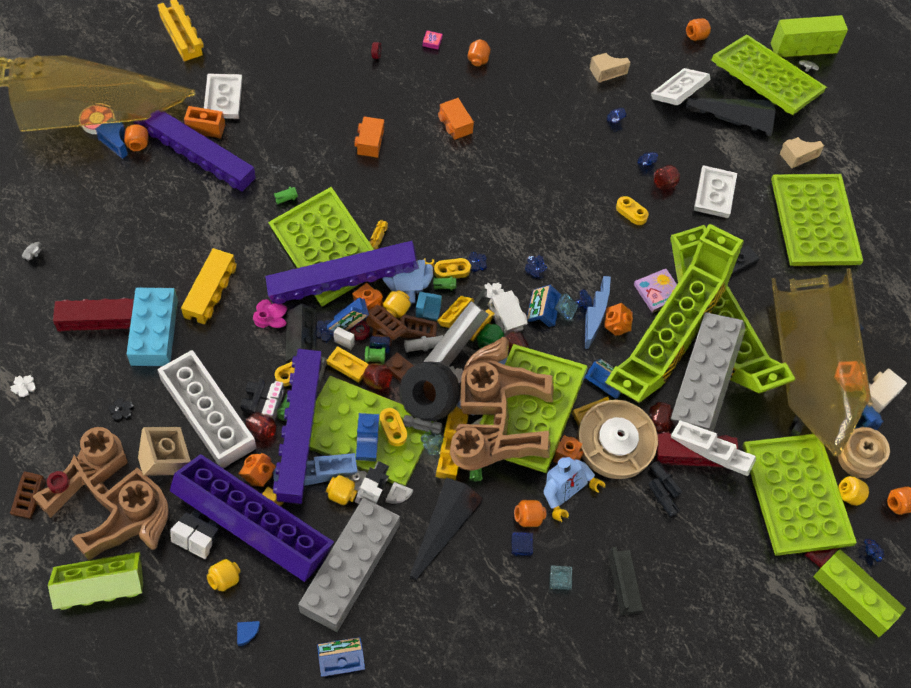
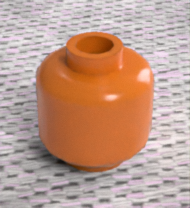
M703 18L693 19L686 27V34L691 40H704L710 34V24Z
M484 40L472 42L467 55L469 61L475 66L486 64L489 60L490 46Z
M138 124L127 127L124 139L125 145L133 151H140L146 148L149 136L147 129Z
M911 487L897 488L889 493L887 503L894 513L900 515L911 513Z
M522 500L515 507L514 517L522 527H538L546 518V509L538 500Z

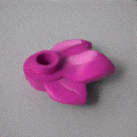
M267 299L257 304V311L253 315V321L256 326L265 328L269 325L273 328H281L287 325L286 321L282 318L287 312L285 305L271 304Z

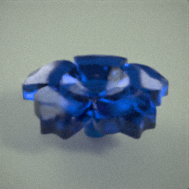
M618 108L612 110L607 116V121L615 124L619 123L627 115L625 109Z
M648 152L643 154L637 160L638 164L641 163L643 167L651 165L658 160V153Z
M471 252L469 258H466L471 264V271L484 270L487 267L485 261L487 257L485 254L477 256L476 252Z
M529 256L527 259L528 263L525 270L527 273L531 272V275L535 278L540 276V272L543 273L547 270V265L543 264L545 262L543 256Z
M331 319L326 320L325 324L322 320L317 321L316 336L318 338L321 337L322 341L327 342L331 339V336H334L333 331L327 330V325L332 322Z
M865 539L864 543L867 545L865 546L867 554H873V558L877 562L882 561L885 554L881 546L875 540Z

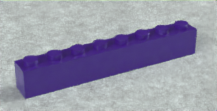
M145 100L132 112L133 123L145 127L151 137L157 138L165 146H170L178 154L186 156L191 162L197 163L205 171H210L218 179L226 181L232 188L243 191L256 178L252 165Z
M404 242L265 276L268 297L273 304H282L288 300L302 299L308 295H319L325 291H336L342 287L357 286L359 283L367 281L374 282L379 278H390L400 273H411L419 269V264L413 242Z
M298 349L297 356H293L292 368H295V371L290 373L289 385H292V390H288L287 402H290L289 408H285L284 420H287V425L282 427L281 438H284V444L279 446V456H282L281 462H277L276 475H279L278 481H274L273 494L277 495L278 502L302 504L321 367V351Z

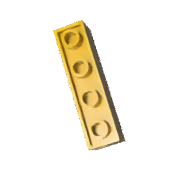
M171 0V7L166 8L164 3L158 4L160 18L183 61L202 56L203 42L201 38H197L198 35L195 27H191L189 16H185L183 5H179L177 0Z
M212 249L181 307L184 318L191 320L192 317H196L197 322L204 325L207 319L211 318L215 304L219 303L223 288L228 286L229 277L236 270L237 264L233 254Z

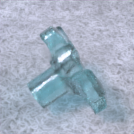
M431 431L425 432L421 436V441L424 442L423 446L425 449H428V454L431 456L440 454L441 450L439 448L442 447L443 437L440 434L436 436Z

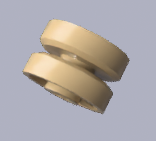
M868 427L854 429L841 444L838 450V461L841 467L854 477H871L888 460L890 454L889 443L877 430Z

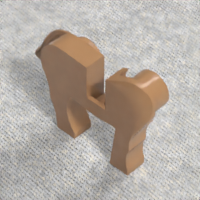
M502 337L475 352L467 361L462 373L461 408L463 414L494 415V425L458 424L457 432L451 441L450 455L452 461L464 470H477L507 458H521L525 456L550 457L551 439L549 431L507 435L509 420L507 398L516 395H532L546 402H553L554 382L552 375L537 374L524 368L510 367L499 363L508 357L509 340L506 337Z
M103 427L89 429L81 437V450L78 456L74 455L68 467L63 471L70 480L68 489L62 493H53L47 487L37 492L33 498L51 518L83 485H86L96 500L111 512L107 520L99 527L83 534H77L72 538L75 546L88 560L93 559L105 550L121 545L138 534L140 539L150 549H156L160 535L166 525L169 510L162 490L150 478L143 476L142 471L138 468L108 490L103 482L126 465L128 461L121 441L117 436Z

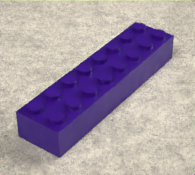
M201 454L174 473L170 492L304 582L323 565L333 547L334 541Z

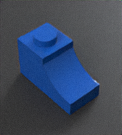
M111 116L95 128L98 139L122 159L128 155L125 143H123L125 139V126L121 121H117Z
M864 403L857 408L847 422V425L852 431L860 427L877 430L883 423V420L872 406L868 407Z
M359 413L356 460L376 461L379 414Z

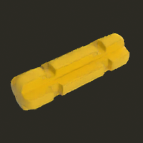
M380 220L371 241H369L374 250L378 249V245H380L385 234L384 232L387 230L388 223L386 221Z

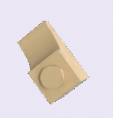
M604 53L592 57L590 70L599 83L628 74L630 61L628 58H613Z
M797 137L793 140L789 139L783 144L780 155L791 168H794L819 157L824 145L821 141L805 142Z

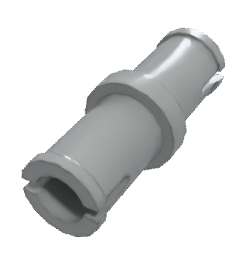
M443 335L429 338L422 336L421 339L405 340L406 353L419 350L425 352L428 349H433L442 339Z

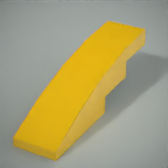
M457 405L447 418L436 471V477L446 479L447 477L456 480L458 466L452 461L450 455L451 441L457 432L458 424H467L469 414H463L462 409L457 407Z

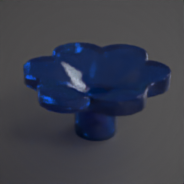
M585 289L579 291L580 299L575 301L577 307L584 306L586 310L588 307H593L592 299Z

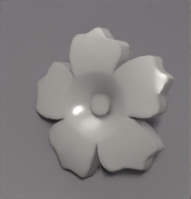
M801 60L799 62L800 65H804L806 67L805 71L807 72L811 68L814 70L819 69V67L812 62L805 60Z
M35 242L30 244L24 250L22 258L29 261L33 255L37 257V253H40L41 250L39 248L41 243Z

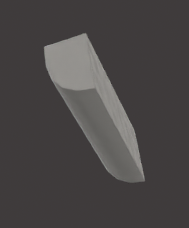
M470 301L424 362H440L449 367L489 314Z

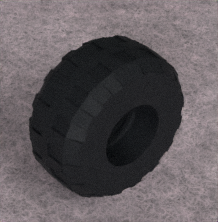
M422 362L409 368L402 377L399 386L400 400L404 409L415 419L418 417L422 420L436 421L448 416L456 408L460 398V385L456 375L448 366L440 362ZM426 381L430 382L436 390L434 402L428 400L424 394L423 387Z

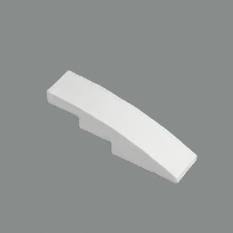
M679 421L671 435V438L690 450L746 476L749 475L756 461V456L737 450L736 444L717 438V433L683 421Z

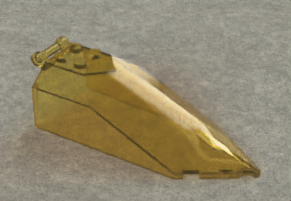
M34 56L29 58L18 57L16 59L0 57V87H9L10 104L21 132L146 120L151 117L150 113L156 110L163 112L183 102L186 97L196 95L194 89L73 56ZM6 69H10L8 77H4Z
M851 268L846 269L843 282L829 287L828 275H822L820 278L796 281L795 279H790L791 292H784L778 290L776 279L772 278V295L782 364L786 362L795 377L793 382L785 384L788 406L820 442L829 449L833 456L838 457L841 455L843 448L862 416V412L871 399ZM823 285V288L797 291V288Z

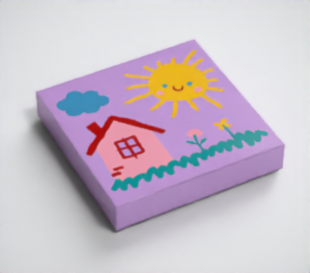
M667 269L634 282V286L652 313L662 309L677 286Z

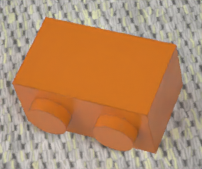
M459 98L440 104L438 117L441 122H444L448 134H451L454 140L473 133L474 122Z
M188 106L184 117L185 125L203 136L222 137L225 128L223 111Z
M363 117L362 123H359L358 126L359 137L356 136L354 146L357 147L358 155L378 157L384 134V119Z

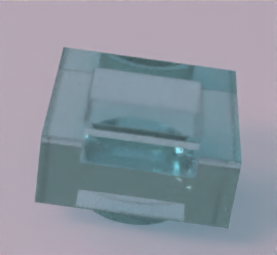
M566 293L561 295L555 310L568 321L573 318L579 305Z
M551 565L550 588L571 590L572 567Z

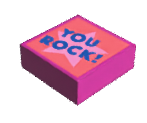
M426 31L422 46L438 50L443 34Z

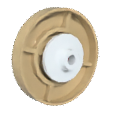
M607 400L596 404L585 414L577 431V440L583 443L580 449L583 452V460L595 472L608 478L626 479L636 476L649 465L657 451L658 436L654 423L640 407L627 401Z

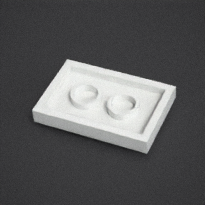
M684 68L651 93L652 99L679 105L711 80L710 74Z
M208 74L204 108L223 111L224 118L239 119L242 75Z
M703 166L694 211L729 218L737 173Z

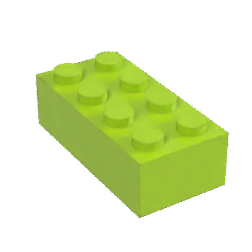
M842 15L779 20L771 46L774 53L780 57L838 53L848 29Z

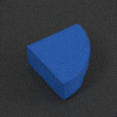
M260 621L238 622V646L249 643L260 629Z

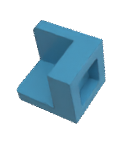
M419 292L416 317L437 321L441 309L442 296Z

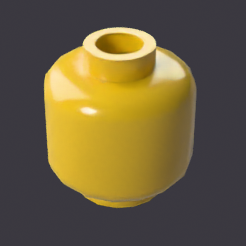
M392 291L383 302V308L394 317L400 318L406 314L411 306L410 297L403 291Z
M338 475L336 478L332 477L326 489L328 498L341 505H346L348 501L353 502L358 492L355 490V482L341 475Z
M846 477L838 486L842 500L851 505H861L868 498V485L856 477Z
M228 559L221 560L209 568L207 575L209 585L214 590L225 591L238 583L240 568L235 562L232 563Z

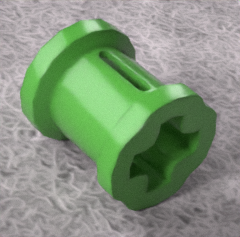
M366 346L365 362H381V364H384L385 348L372 349Z

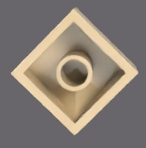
M144 427L142 429L138 459L143 476L174 475L175 472L191 461L181 427Z

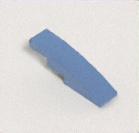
M603 276L601 292H595L593 307L587 308L585 316V349H589L602 323L610 293L611 277Z
M355 453L314 457L313 461H308L305 485L330 481L332 477L336 478L338 475L346 477L357 474ZM276 468L273 471L274 481H278L279 475H276Z

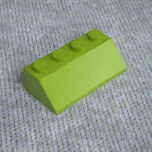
M841 549L813 576L878 637L884 634L906 609Z
M140 552L53 567L48 583L53 609L60 608L65 610L75 605L82 604L86 606L97 601H113L119 597H135L141 594L143 576Z

